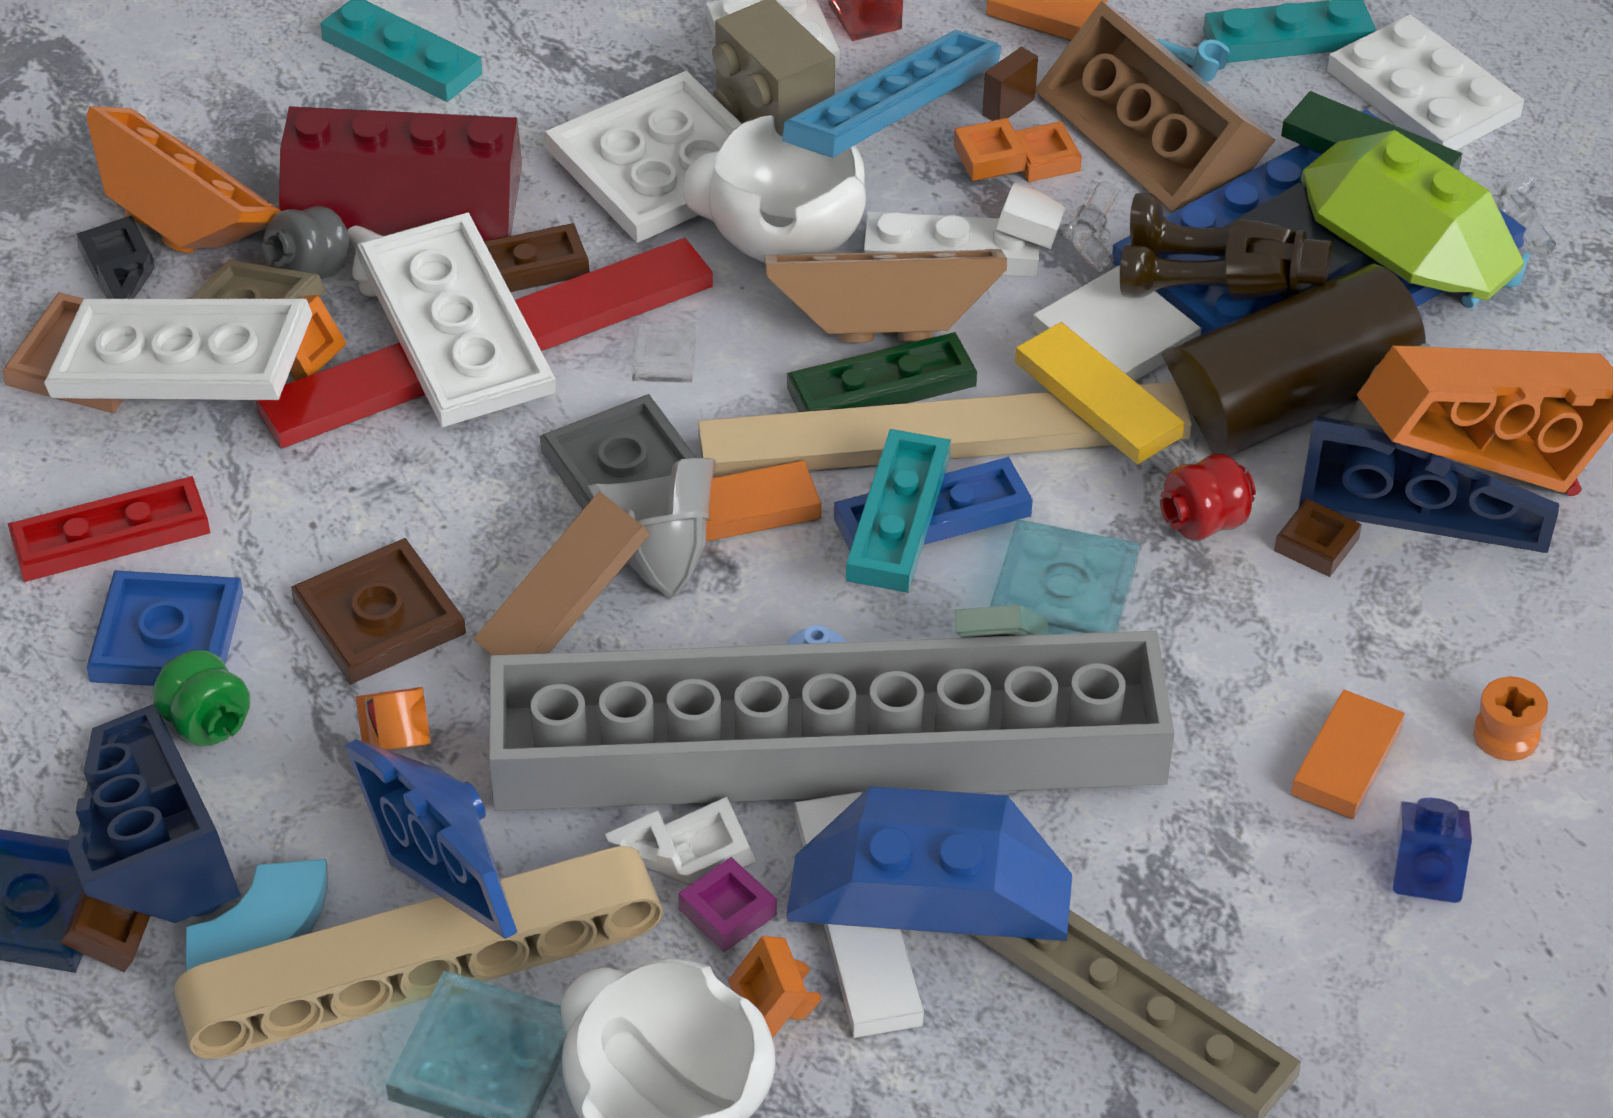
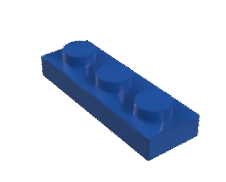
M1009 457L945 473L924 545L1031 517L1033 499ZM869 493L834 502V521L849 551L851 550Z

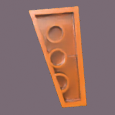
M1393 345L1357 394L1392 442L1561 493H1565L1613 433V367L1601 353Z

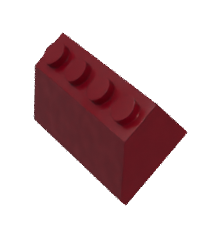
M289 106L280 147L279 210L296 209L301 211L313 206H323L332 209L341 218L347 230L353 226H361L381 236H387L469 212L483 241L511 236L522 169L518 118Z

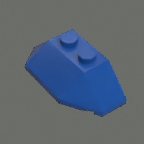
M870 786L795 855L786 915L789 922L1067 941L1072 873L1008 795Z

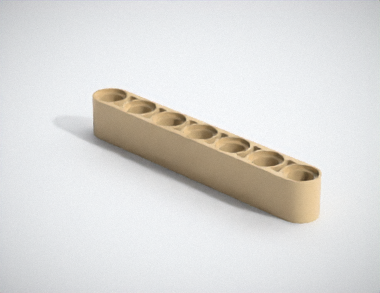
M627 846L612 847L500 879L518 933L507 939H504L439 896L200 964L187 970L178 978L174 984V995L189 1047L193 1054L203 1059L224 1058L636 938L647 933L662 919L663 908L639 851Z

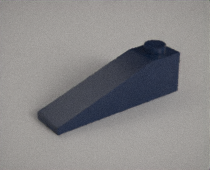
M1314 416L1299 507L1307 498L1358 522L1548 553L1558 517L1559 503L1465 463L1392 442L1384 430L1378 426Z
M152 704L92 728L83 771L87 780L85 798L78 799L75 811L80 822L78 834L70 836L68 846L69 854L86 896L172 923L180 922L192 916L198 917L210 914L222 904L241 897L218 832L155 706Z

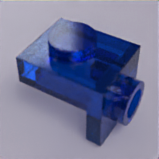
M1421 798L1417 803L1401 801L1397 823L1398 853L1393 878V891L1396 894L1452 903L1460 902L1463 896L1472 844L1469 811L1459 810L1455 803L1440 798Z

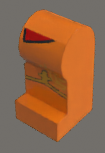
M423 687L355 696L361 741L388 751L431 745Z

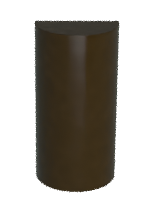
M1368 264L1327 281L1325 284L1315 286L1165 350L1161 355L1212 454L1218 453L1231 456L1314 419V416L1320 417L1359 399L1357 396L1358 392L1370 377L1375 366L1383 360L1393 345L1421 346L1423 343H1426V336L1418 307L1401 280L1383 266Z

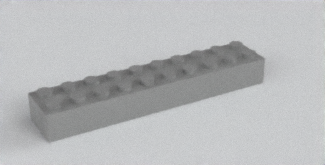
M1157 630L490 656L489 764L494 811L714 803L725 797L728 798L729 802L815 799L855 792L864 793L870 786L966 793L1167 785L1174 728Z

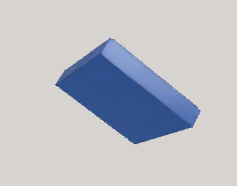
M114 570L86 667L89 681L154 686L161 669L169 660H173L176 656L191 650H208L221 657L226 664L243 596L241 578Z

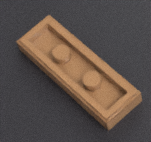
M599 491L473 640L491 655L550 653L644 543L650 533L643 525Z

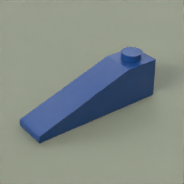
M357 739L345 744L346 752L389 863L504 939L518 933L489 843L480 822L481 819L486 817L485 807L473 785L468 781L463 783L434 766Z

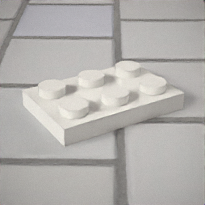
M1411 14L1329 54L1327 72L1402 129L1453 150H1458L1521 117L1524 104L1522 97Z

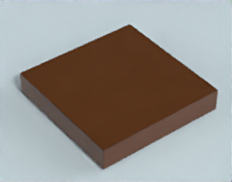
M406 538L291 586L293 602L350 685L466 634L464 617Z

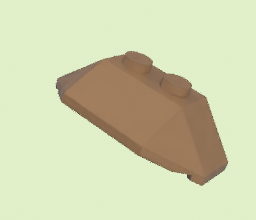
M1002 249L764 255L766 276L827 334H838V340L846 343L873 341L874 333L898 332L899 340L920 341L932 338L933 331H948L1007 270V257Z

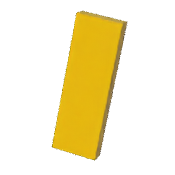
M1059 322L1016 347L1015 363L1137 465L1183 438L1185 424L1183 420L1063 322Z

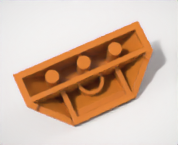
M89 106L86 119L105 195L125 208L124 214L126 217L132 215L135 222L150 226L163 235L161 240L168 247L186 253H192L196 248H222L265 229L271 218L276 213L282 212L168 132L146 120V117L134 109Z

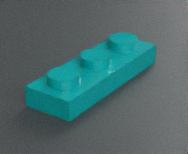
M350 0L320 23L323 41L445 102L450 101L483 74L481 56L366 0Z
M1363 0L1285 3L1277 6L1248 9L1234 8L1228 11L1205 13L1203 26L1207 40H1217L1228 47L1230 53L1227 63L1335 52L1377 31Z
M895 429L889 430L846 562V582L909 593L950 459L951 439Z

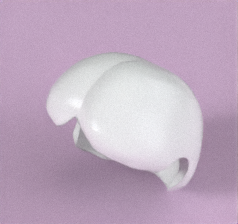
M772 115L759 117L744 122L735 128L719 151L701 155L688 167L683 180V196L690 209L696 214L713 221L720 233L732 245L753 259L764 262V255L828 254L841 246L853 234L861 221L865 209L864 163L855 145L831 158L783 142V137L775 131L774 117Z
M661 959L638 966L628 973L608 967H601L581 974L568 986L561 1000L562 1026L567 1034L562 1050V1075L567 1094L579 1118H750L769 1092L776 1064L775 1046L765 1018L748 999L739 996L720 982L713 974L710 966L683 959Z

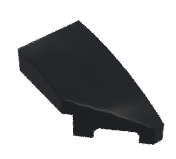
M132 215L77 233L78 248L106 298L134 299L155 267L154 258Z

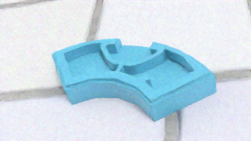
M326 859L257 865L252 886L237 906L212 921L186 927V971L200 964L309 934L320 915L326 898L329 874Z

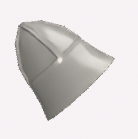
M712 458L678 460L673 464L671 475L628 483L588 485L593 496L600 491L643 525L650 533L649 537L627 563L650 588L668 598L678 596L689 581L706 545L707 521L710 520L711 484L716 462Z

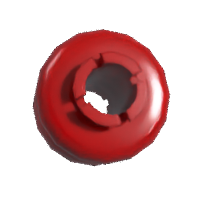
M1218 453L1207 456L1197 464H1184L1174 468L1167 474L1164 482V491L1160 495L1162 498L1160 499V508L1167 523L1170 522L1172 529L1178 530L1187 539L1195 541L1205 540L1219 530H1231L1247 522L1250 516L1252 502L1255 499L1253 495H1256L1255 484L1249 471L1245 473L1246 468L1243 465H1238L1230 456Z

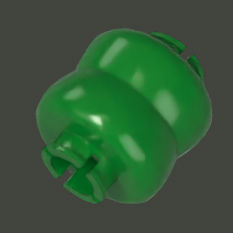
M191 650L176 656L173 660H169L161 669L152 689L153 705L161 717L173 723L184 741L198 747L212 746L228 740L230 736L233 737L241 729L250 709V692L244 681L228 671L221 657L208 650Z

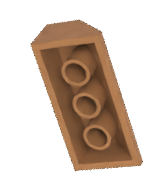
M1103 1L1098 4L1036 87V92L1172 212L1253 170L1275 142L1272 136L1135 21Z

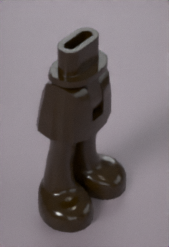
M1136 193L1130 212L1131 244L1124 246L1120 261V291L1124 297L1141 298L1157 289L1165 287L1212 285L1228 287L1232 301L1255 299L1288 291V286L1291 292H1297L1301 283L1322 285L1327 282L1332 256V241L1307 239L1305 230H1298L1296 233L1294 230L1279 225L1247 219L1236 220L1231 227H1185L1169 222L1165 218L1157 197L1149 193ZM1190 254L1225 258L1207 261H1184L1161 258V256Z

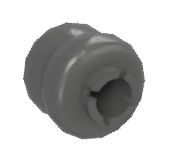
M313 206L301 211L288 209L276 213L267 224L263 238L264 243H262L263 254L269 266L318 274L320 279L336 275L344 267L349 254L350 238L343 221L332 209L323 206Z

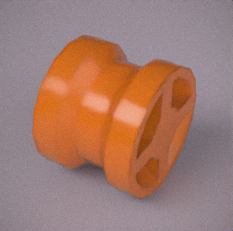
M1501 677L1488 683L1482 692L1480 712L1474 724L1473 735L1477 745L1486 754L1507 761L1521 760L1533 754L1539 745L1541 726L1548 712V700L1545 693L1535 683L1519 677Z

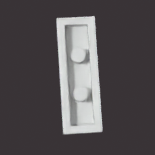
M867 211L864 253L1002 249L1007 257V270L1002 275L1038 276L1039 245L995 230L999 221L998 218Z

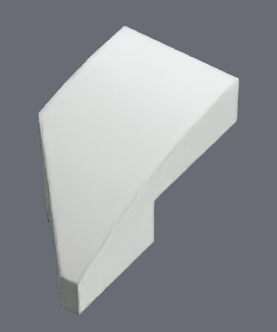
M1014 182L995 230L1051 249L1065 207L1031 187Z
M727 797L667 824H664L657 810L605 834L611 848L618 846L633 847L639 851L645 867L690 885L730 857L742 867L756 862Z

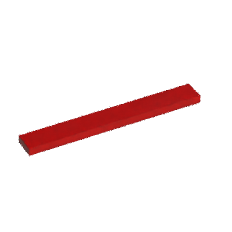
M686 237L521 297L516 299L515 302L540 350L543 351L713 287V271ZM399 342L284 385L279 400L255 401L257 412L280 448L283 449L424 396L425 393Z

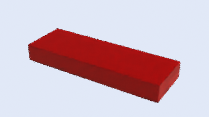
M193 476L7 523L24 582L210 534L208 517Z

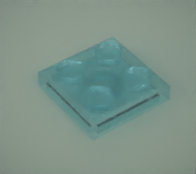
M1016 519L990 607L1007 605L1026 607L1048 618L1049 634L1119 632L1138 563L1140 543Z
M443 971L386 1082L388 1100L444 1118H534L562 1060L563 1043L567 1033L562 1026L561 1005Z

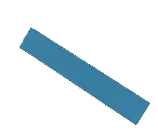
M955 29L785 121L782 141L833 158L993 67L999 62L1001 45H998L997 42Z

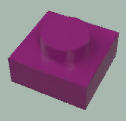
M732 857L678 893L679 911L724 953L777 915V898Z

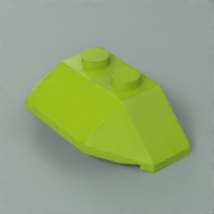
M1396 130L1337 142L1302 172L1301 180L1303 186L1306 187L1315 220L1409 283L1447 292H1470L1472 297L1488 301L1522 271L1524 261L1490 190Z

